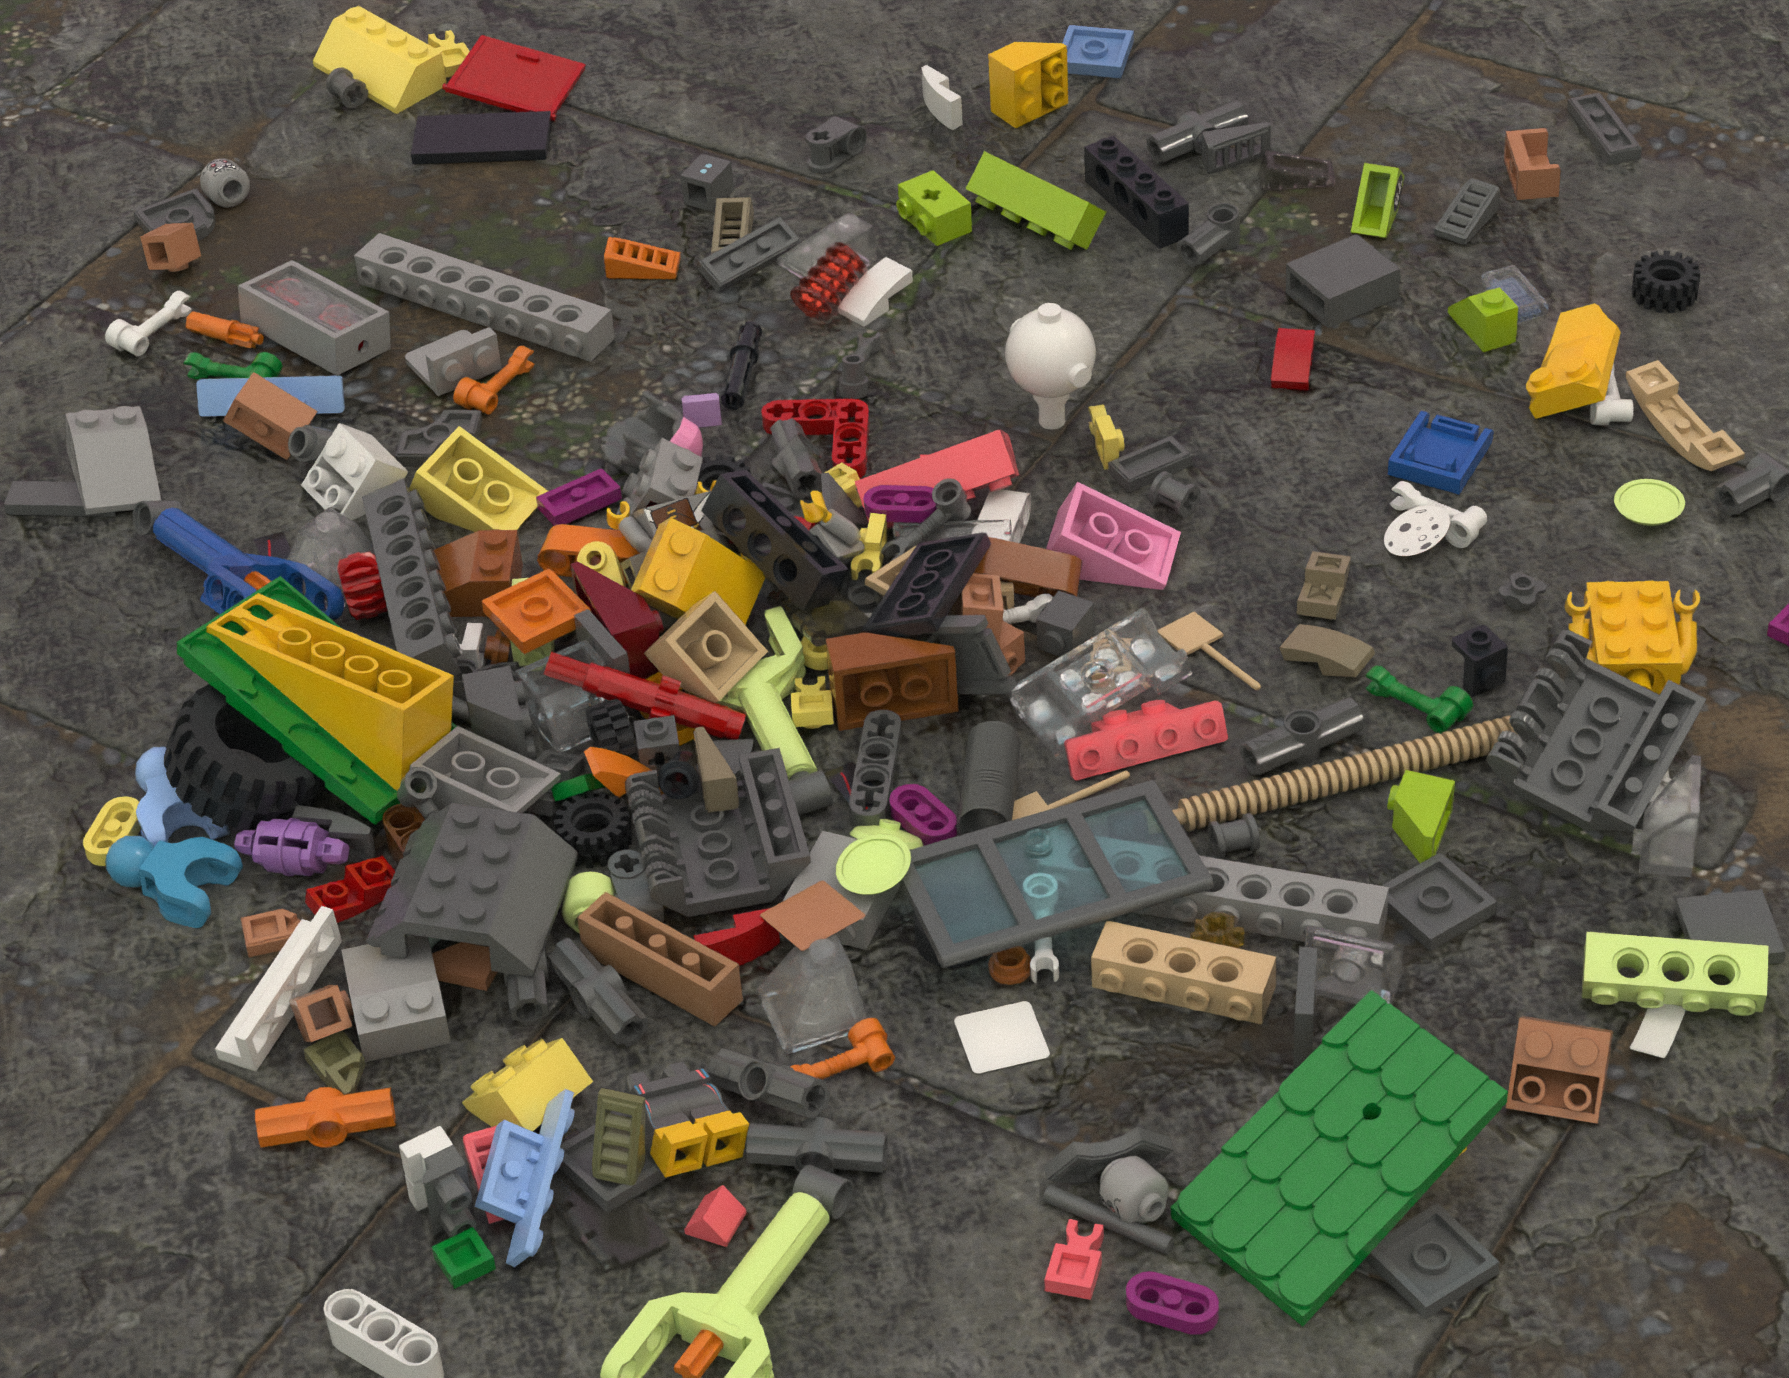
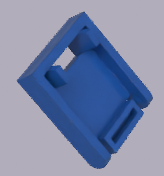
M1420 411L1389 458L1388 475L1460 495L1489 449L1494 431L1485 428L1478 438V425L1441 415L1435 416L1431 423V429H1429L1427 426L1430 414L1429 412Z

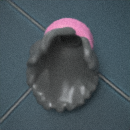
M644 390L642 395L650 406L644 410H639L634 417H628L623 422H616L613 427L607 429V436L601 438L603 445L600 446V449L603 451L604 461L629 475L631 473L637 475L640 471L641 459L647 449L654 450L662 438L682 448H686L700 457L702 456L703 440L698 426L683 417L680 411L671 403L654 397L649 390Z

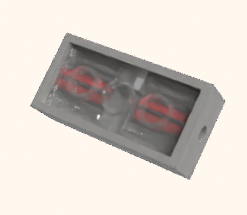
M293 260L238 285L241 323L259 327L258 332L336 376L391 349L389 312Z

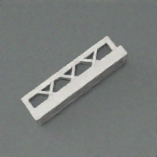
M321 906L311 922L304 919L300 921L216 1046L215 1050L219 1060L257 1072L294 1015L289 1000L309 993L342 942L333 909Z

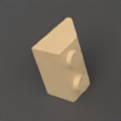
M714 591L687 610L644 654L664 676L681 681L680 688L717 703L768 651Z

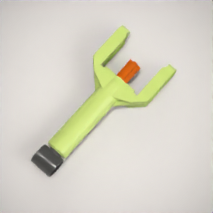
M778 606L764 612L770 634L768 642L775 655L759 660L717 704L746 714V719L762 751L780 748L800 816L832 806L833 801L825 774L822 770H817L782 699L795 691V678L803 679L806 674V668L804 666L803 646L783 608ZM684 690L685 693H688V694H691V695L700 697V696H698V695H696V694H693V693H691V692H689V691Z
M806 1165L796 1178L792 1196L783 1205L717 1294L681 1292L648 1301L608 1353L602 1365L600 1378H643L676 1333L681 1335L682 1340L691 1343L674 1365V1371L682 1375L683 1378H701L717 1356L735 1362L724 1378H774L770 1350L758 1317L827 1226L829 1217L839 1219L846 1212L853 1195L852 1181L813 1165Z

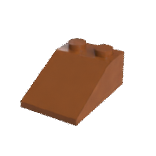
M479 530L433 550L441 567V570L438 572L446 587L444 594L451 607V612H449L451 617H487L483 613L482 600L511 587L512 579L521 578L523 562L517 530Z
M866 632L826 639L832 706L839 731L863 727L866 716L876 710L893 711L898 714L901 721L959 712L954 646Z

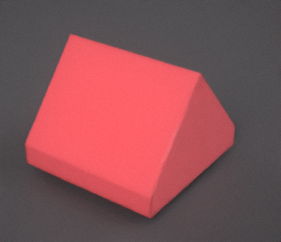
M722 1185L704 1196L684 1229L685 1234L727 1247L747 1214L746 1208Z

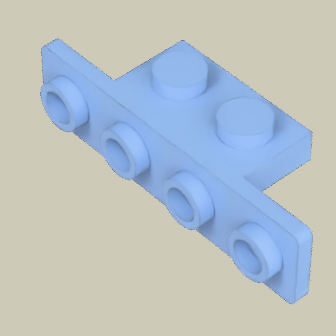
M341 376L264 377V379L318 411L316 414L342 413L345 410L343 378ZM249 378L198 380L196 387L199 415L226 416L235 397Z
M564 1089L548 1102L539 1134L506 1120L500 1122L495 1129L475 1207L516 1224L506 1259V1264L516 1267L529 1256L533 1257L543 1239V1231L539 1230L541 1219L548 1211L553 1200L554 1191L550 1189L551 1180L562 1163L564 1157V1150L560 1148L562 1138L570 1128L574 1118V1109L570 1108L574 1092Z

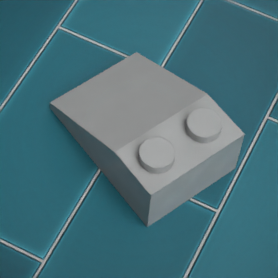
M120 406L116 409L82 410L75 413H65L66 450L86 515L134 510L135 505L140 501L161 500L148 429L140 406Z
M459 726L454 728L410 765V770L415 767H425L435 775L437 789L432 795L431 800L438 810H442L449 804L455 803L523 813L560 781L561 773Z
M408 935L409 954L407 958L381 955V947H373L369 944L341 950L357 1033L365 1062L451 1044L428 937Z

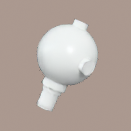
M1055 303L1042 304L1038 309L1017 319L1010 328L1005 347L1008 370L1022 389L1033 394L1034 400L1039 405V424L1043 428L1058 429L1065 424L1066 401L1070 398V393L1085 386L1090 381L1096 358L1095 342L1088 326L1080 317L1068 310L1062 309Z

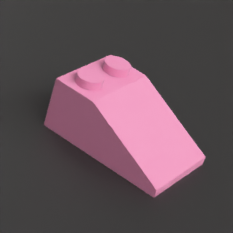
M1077 482L1058 509L1046 549L1080 558L1082 560L1080 580L1163 590L1168 581L1181 532Z

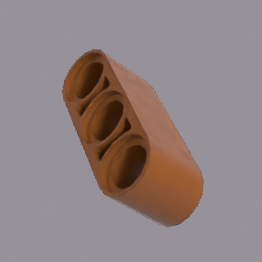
M988 537L991 545L974 573L999 575L1000 582L1013 583L1014 593L1035 598L1041 594H1050L1054 597L1058 591L1077 596L1082 566L1080 558L1062 552Z

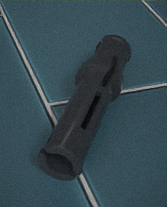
M752 321L745 322V326L743 323L740 325L737 341L732 345L730 351L732 361L721 396L722 405L730 410H738V405L741 408L743 407L752 367L757 363L760 355L758 344L762 336V328Z

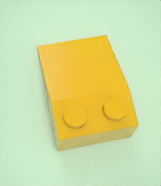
M670 517L659 524L631 591L643 596L649 606L677 619L695 603L716 591L746 625L765 576L759 568L707 534Z

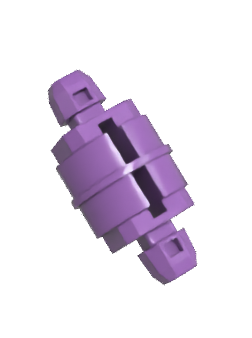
M296 818L288 820L272 819L269 822L260 821L256 830L238 832L234 844L238 852L252 856L253 862L263 866L267 872L282 873L284 876H311L313 873L323 874L327 864H342L346 862L350 850L349 845L345 842L330 838L329 832L320 828L316 822H305Z

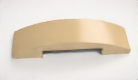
M1659 360L1626 372L1627 382L1649 421L1664 440L1689 462L1705 470L1713 471L1744 459L1745 453L1724 430L1713 433L1677 394L1679 382Z

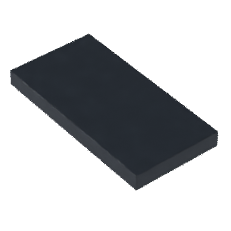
M551 111L418 116L411 149L412 164L547 159L552 124Z
M981 532L918 543L863 627L862 633L866 632L899 638L937 632L989 549L991 542L987 533Z

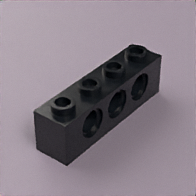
M1115 136L1103 138L1098 142L1084 146L1085 182L1158 249L1179 242L1189 234V202Z
M746 469L719 475L701 512L712 521V524L715 525L718 531L724 533L738 547L742 555L749 558L763 572L766 579L775 583L789 597V601L802 611L828 606L848 568Z

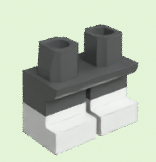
M438 1126L399 1145L409 1199L417 1211L428 1207L433 1234L436 1235L445 1230L449 1238L472 1227L477 1231L476 1220L473 1217L475 1212L466 1163L442 1127Z

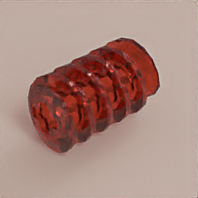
M837 241L834 245L829 246L825 252L826 255L821 256L817 260V266H812L808 271V276L802 277L799 281V286L793 287L790 292L791 299L796 306L811 318L818 319L819 312L830 316L832 309L827 302L835 306L839 305L841 299L836 292L848 295L850 289L845 282L852 285H857L859 282L854 271L861 275H865L868 271L859 255L842 242Z

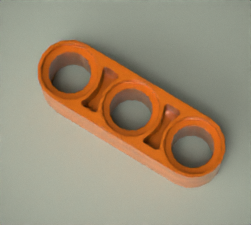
M558 524L549 530L538 554L537 561L544 571L550 568L557 576L572 577L570 564L577 562L580 550L588 543L595 541L606 543L616 553L619 563L640 553L630 545L619 530ZM601 555L593 556L590 565L595 566L599 564L602 558ZM621 567V570H622V573H623V577H624L625 583L628 584L627 579H626V577H625V574H624V572H623V569H622V567Z

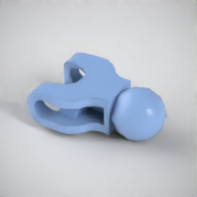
M152 747L141 755L136 763L135 776L137 783L146 793L136 809L138 823L141 827L140 832L143 838L152 842L155 847L159 840L168 842L172 833L179 828L192 825L203 828L212 840L230 834L228 825H224L222 828L212 824L213 819L205 815L201 818L192 811L191 804L188 802L184 804L175 792L177 787H171L166 775L167 771L164 766L166 747Z

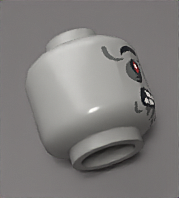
M225 158L215 159L202 170L200 176L201 188L204 194L218 206L225 208L235 207L248 196L250 180L246 172L232 160Z
M1138 1156L1118 1158L1107 1165L1100 1178L1099 1195L1103 1204L1123 1222L1145 1224L1156 1220L1164 1212L1169 1186L1165 1177L1147 1161Z

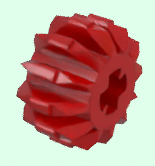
M370 551L361 554L358 552L348 555L347 558L340 559L337 568L351 615L358 620L373 618L380 613L387 612L388 609L375 555Z

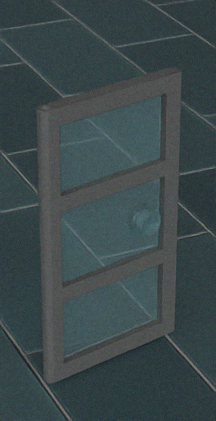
M1154 779L911 849L910 867L899 882L942 968L1206 891L1214 887L1213 878Z

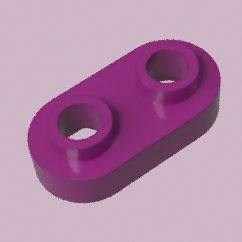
M906 485L875 486L864 494L865 514L868 518H870L871 513L886 514V522L921 524L937 509L932 499L934 488Z
M906 784L897 787L890 794L889 802L892 818L901 823V826L908 833L919 837L924 846L957 836L956 815L925 787L917 784Z
M1151 1271L1136 1274L1127 1283L1126 1306L1128 1311L1137 1319L1193 1335L1203 1334L1212 1330L1218 1322L1219 1300L1217 1295L1206 1286Z

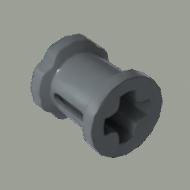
M344 67L334 69L326 79V89L329 93L339 96L342 103L348 108H357L367 99L368 89L366 84L359 79H354L351 71Z
M1164 471L1154 479L1150 487L1149 499L1156 505L1165 504L1175 509L1179 516L1185 518L1191 515L1200 499V489L1193 484L1185 485L1174 480L1173 474Z
M1251 813L1243 814L1242 819L1219 824L1217 821L1208 822V838L1213 854L1217 859L1224 858L1227 852L1244 848L1254 851L1260 848L1258 827Z

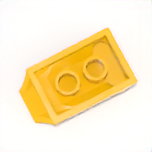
M1594 303L1560 313L1541 368L1535 370L1526 383V390L1531 397L1529 409L1535 419L1605 400L1621 332L1618 326L1605 315L1599 305Z

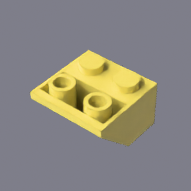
M563 1038L549 1043L540 1039L528 1048L523 1045L511 1052L503 1059L506 1067L496 1074L490 1071L476 1080L470 1086L474 1093L462 1101L468 1111L491 1127L497 1126L500 1122L506 1120L534 1131L542 1124L549 1101L564 1089L574 1092V1098L590 1085L593 1080Z

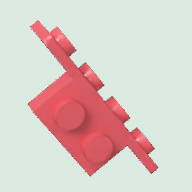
M1153 700L1143 703L1141 705L1142 710L1127 713L1126 710L1107 712L1102 715L1103 720L1091 723L1093 733L1067 739L1064 742L1071 778L1081 780L1224 742L1228 739L1222 704L1215 700L1180 710L1169 703H1165V700Z

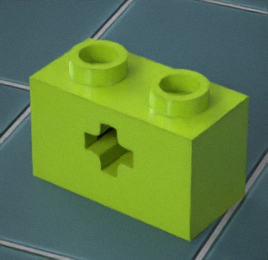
M934 170L898 184L899 199L896 205L900 216L903 219H907L917 228L922 236H926L936 246L972 232L971 203Z

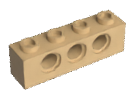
M1108 920L1091 956L1093 988L1257 1024L1263 1023L1276 988V956Z

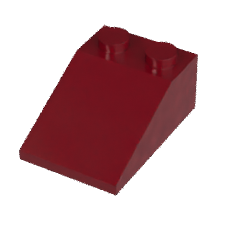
M579 562L570 564L575 594L591 609V613L627 652L630 674L646 679L660 672L644 654L659 639V634L664 632L663 623L658 611H651L643 596Z

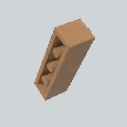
M605 892L577 917L581 942L598 962L605 966L611 965L617 973L715 1027L743 1001L739 964L615 896Z

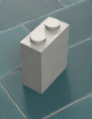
M822 831L810 852L811 863L795 878L783 901L819 881H825L861 910L865 917L824 940L866 950L895 897L900 883L888 891L875 895H862L845 889L837 879L836 864L844 849L858 839Z

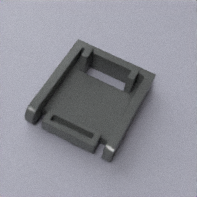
M985 615L946 616L937 632L909 636L911 640L935 643L934 640L938 637L941 644L954 646L957 694H1006L1017 686L1014 676L1008 675L1011 669L993 631L990 628H986L988 621Z

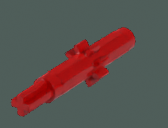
M554 652L550 653L543 674L582 687L583 691L595 694L597 697L609 701L619 699L624 706L648 713V719L674 715L675 723L693 729L704 727L708 734L729 740H738L746 714L732 710V708L679 691L681 681L664 675L660 684L607 666L604 667L592 662L587 664Z

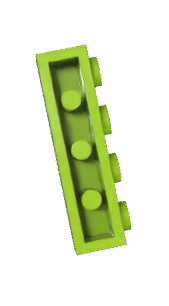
M985 151L966 187L967 190L978 195L975 202L991 210H994L996 205L1002 207L1001 215L1016 223H1020L1022 218L1028 220L1027 228L1044 237L1048 231L1056 234L1053 241L1072 250L1074 244L1087 250L1106 214V211Z

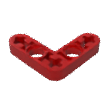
M860 399L776 400L762 407V425L767 433L772 435L770 428L777 420L793 418L802 426L805 435L833 434L832 467L842 462L857 471L860 479L866 474L870 420L869 408L864 401ZM814 415L824 416V417L818 418V419H809V418H807V417L814 416ZM850 417H855V422H849ZM846 438H858V439H859V440H857V441H852V442L842 441V440H844V439H846ZM846 457H853L852 463H847Z

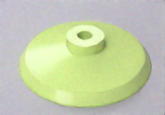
M1638 479L1625 483L1616 491L1614 496L1615 506L1625 518L1634 523L1647 526L1666 524L1678 517L1685 507L1684 496L1676 487L1656 479Z
M880 819L879 825L856 826L849 833L857 839L872 834L893 835L903 840L910 850L924 846L919 837L900 830L901 823L888 819Z
M889 834L864 836L851 843L841 853L836 864V876L839 883L853 893L862 895L880 894L893 888L903 879L910 867L911 853L907 844L896 836Z

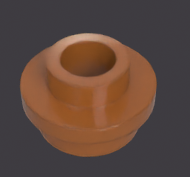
M500 629L496 630L495 636H487L484 659L491 660V664L508 662L511 643L510 639Z
M1021 946L993 953L988 963L989 974L995 981L1002 984L1013 985L1021 983L1031 974V958Z

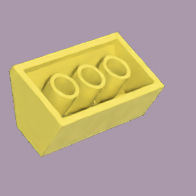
M360 6L350 8L344 14L332 20L313 59L314 67L328 75L337 68L344 67L353 74L354 79H359L366 84L368 98L396 114L439 91L444 83L447 84L441 51Z

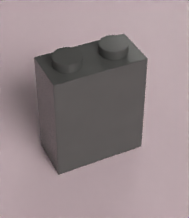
M1357 234L1286 263V294L1327 328H1331L1399 298L1400 268Z

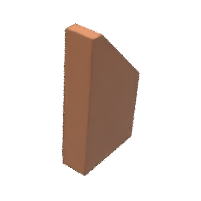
M278 909L242 917L241 922L249 958L281 951L301 921L297 918V914L285 909Z
M461 942L432 953L438 981L487 991L497 972L491 971L489 947Z

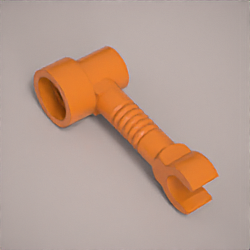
M522 345L517 347L509 358L508 364L486 384L469 377H464L455 388L454 402L468 410L475 408L485 414H491L498 404L497 393L514 377L522 375L524 372L527 373L533 368L535 363L527 359L534 351Z
M866 1018L856 1023L848 1033V1039L853 1049L812 1065L806 1063L790 1067L795 1071L823 1080L864 1063H868L875 1072L883 1071L893 1064L895 1055L886 1042L887 1033L879 1020L876 1018Z

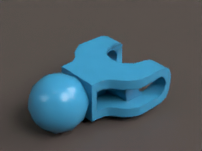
M124 836L109 847L105 861L106 870L113 881L124 887L142 886L143 895L155 899L160 913L166 920L193 928L202 927L211 915L209 897L205 891L197 887L208 883L229 885L234 882L243 869L242 860L235 849L205 837L190 838L179 843H168L159 840L154 847L152 842L141 836Z

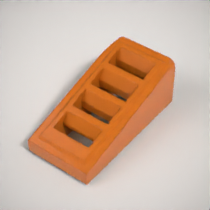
M608 237L604 253L606 278L675 280L681 260L680 252L615 237Z

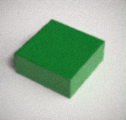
M589 773L557 783L551 790L556 802L572 798L578 794L581 796L586 794V792L605 788V786L593 776V773Z
M474 1227L432 1246L435 1261L454 1289L496 1269L493 1255Z

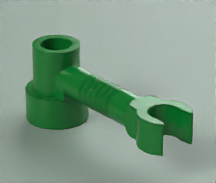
M195 352L189 353L183 362L184 365L192 366L186 376L196 380L210 376L219 378H250L253 372L263 378L278 377L283 368L281 361L268 352L258 353L247 368L212 362L210 358Z
M1373 666L1365 675L1368 679L1373 680L1365 688L1369 693L1386 698L1393 697L1428 714L1426 717L1427 724L1436 733L1442 734L1448 731L1455 722H1461L1472 711L1474 706L1471 697L1464 690L1456 686L1448 687L1439 698L1432 699L1398 682L1395 676L1391 675L1381 666Z

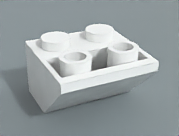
M339 423L301 486L337 523L343 525L366 514L363 496L398 480L405 479L408 471L372 435Z

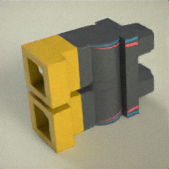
M683 1061L668 1065L663 1070L662 1079L652 1081L643 1071L630 1074L626 1078L624 1093L645 1097V1147L665 1178L700 1169L703 1162L708 1167L742 1158L749 1123L741 1112L732 1114L725 1105L718 1088L714 1084L709 1083L710 1075L705 1068L691 1071ZM717 1139L726 1144L724 1149L715 1150ZM677 1149L686 1155L685 1159L675 1161Z

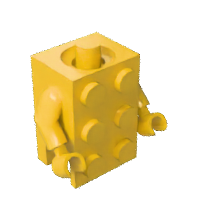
M1669 581L1587 582L1584 594V607L1574 606L1571 601L1572 592L1568 594L1565 601V611L1572 617V623L1568 624L1569 630L1593 641L1587 659L1659 695L1668 680L1680 685L1681 675L1688 672L1697 653V622L1692 621V614L1695 613L1700 603V595L1697 590L1693 592V604L1690 606L1681 603L1680 590L1677 591L1672 604ZM1674 610L1680 615V621L1678 622L1675 621ZM1589 611L1590 619H1585V615Z

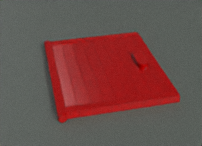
M481 35L449 82L443 84L442 90L515 112L551 111L552 121H555L556 113L583 74L586 64Z

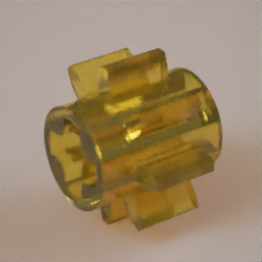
M1212 912L1205 915L1202 920L1196 919L1194 921V932L1190 933V938L1240 949V946L1244 945V928H1234V916H1229L1222 912Z

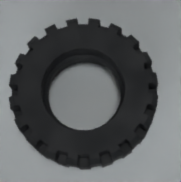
M210 684L196 690L183 703L164 754L166 775L171 787H177L175 792L184 804L187 802L191 804L192 811L201 818L205 815L213 819L212 824L222 828L224 825L234 827V831L237 832L249 829L256 830L260 821L269 822L272 819L288 820L292 818L297 805L312 807L323 783L321 778L287 754L279 741L228 704L226 696ZM231 749L251 753L266 763L249 760L236 754Z

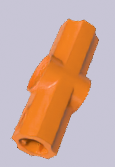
M321 1087L308 1093L305 1101L256 1109L255 1122L260 1148L308 1140L317 1147L330 1148L342 1143L348 1133L395 1126L396 1114L391 1087L343 1095L342 1092L335 1088Z

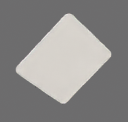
M1027 1001L961 1015L954 1020L974 1073L980 1074L1047 1058L1050 1055L1032 1006Z

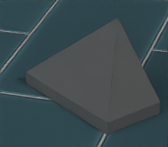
M821 473L822 495L827 510L833 509L854 523L859 531L861 528L868 527L867 518L829 473Z

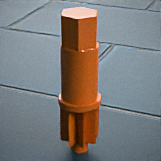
M194 311L186 317V329L226 341L227 344L256 349V344L261 345L264 340V336L258 333L259 327L240 323L236 320L229 321Z

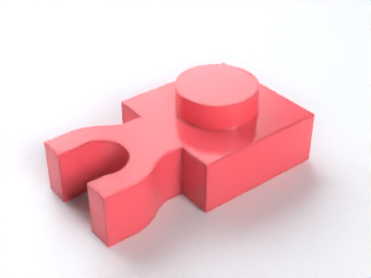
M1069 1219L1066 1227L1067 1245L1055 1243L1044 1279L1045 1291L1091 1300L1102 1265V1251L1098 1250L1104 1239V1225L1094 1224L1092 1234L1083 1237L1078 1235V1220Z

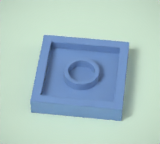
M1069 25L1062 42L1067 46L1068 74L1121 78L1134 43V31Z

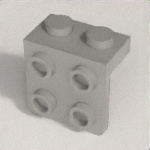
M490 327L471 334L468 330H460L405 355L406 364L437 396L454 391L457 384L464 377L477 380L502 369L497 335Z
M664 438L660 440L654 450L647 449L639 465L640 471L637 475L634 473L629 475L622 490V493L626 495L623 501L627 502L630 507V516L634 517L633 512L645 508L650 500L657 504H662L693 496L703 458ZM619 507V509H618L616 515H621V514H622V513L620 512V507Z

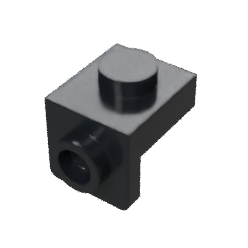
M1479 625L1452 638V647L1465 658L1463 689L1472 698L1488 690L1495 689L1506 682L1508 646L1486 625Z

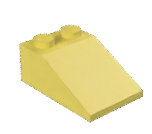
M460 426L416 471L409 488L410 491L418 490L426 511L432 516L473 532L493 529L518 531L537 510L536 497L548 492V490Z

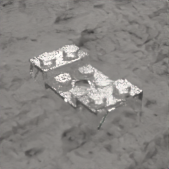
M1141 608L1019 681L1017 686L1009 692L1014 711L1052 754L1057 757L1066 751L1064 742L1067 739L1089 734L1087 725L1150 687L1158 695L1192 675L1187 652L1183 648L1175 652L1160 636L1148 612ZM1096 673L1107 674L1099 680L1089 679Z

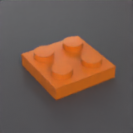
M550 568L482 600L483 613L523 654L576 629L574 615L587 609L591 612V609Z

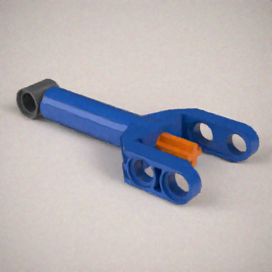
M140 501L135 505L132 517L135 530L141 535H155L156 539L205 572L208 577L204 581V592L201 595L200 601L219 614L281 576L330 619L336 620L342 615L344 597L339 587L305 564L278 557L244 553L184 513L178 501ZM303 580L306 585L305 595L303 594ZM325 595L327 596V600H328V608H327V611H326V609H325V603H324V601H325Z

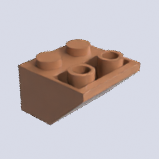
M1526 1016L1520 1017L1506 1108L1598 1124L1613 1031Z

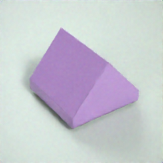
M719 394L683 396V416L696 424L698 428L722 425Z

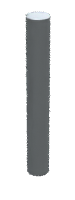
M1051 1184L1044 1192L1043 1201L1094 1224L1104 1225V1228L1166 1255L1173 1248L1175 1239L1170 1235L1139 1222L1125 1223L1111 1210Z

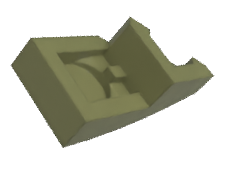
M343 1030L331 1034L304 1049L305 1060L328 1087L339 1090L343 1095L355 1093L365 1068V1058Z

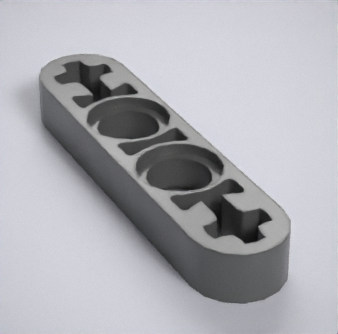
M876 710L869 713L864 720L849 800V821L853 827L879 825L880 819H887L890 803L889 797L892 792L901 741V718L893 711ZM880 729H885V737L878 736ZM873 753L887 755L883 759H873L868 756ZM868 780H877L883 784L879 786H866L863 783ZM866 802L873 803L871 811H865Z

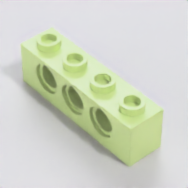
M1587 932L1584 946L1582 998L1591 999L1593 1002L1602 1005H1611L1618 1001L1637 1002L1639 1006L1644 1008H1660L1664 1004L1682 1006L1685 1010L1691 1012H1704L1709 1010V1008L1726 1009L1731 1014L1740 1016L1763 1012L1767 998L1769 946ZM1624 967H1631L1637 970L1640 975L1635 978H1626L1618 970ZM1667 971H1677L1685 979L1679 982L1670 981L1664 976V973ZM1714 974H1721L1726 976L1731 983L1717 985L1709 977Z

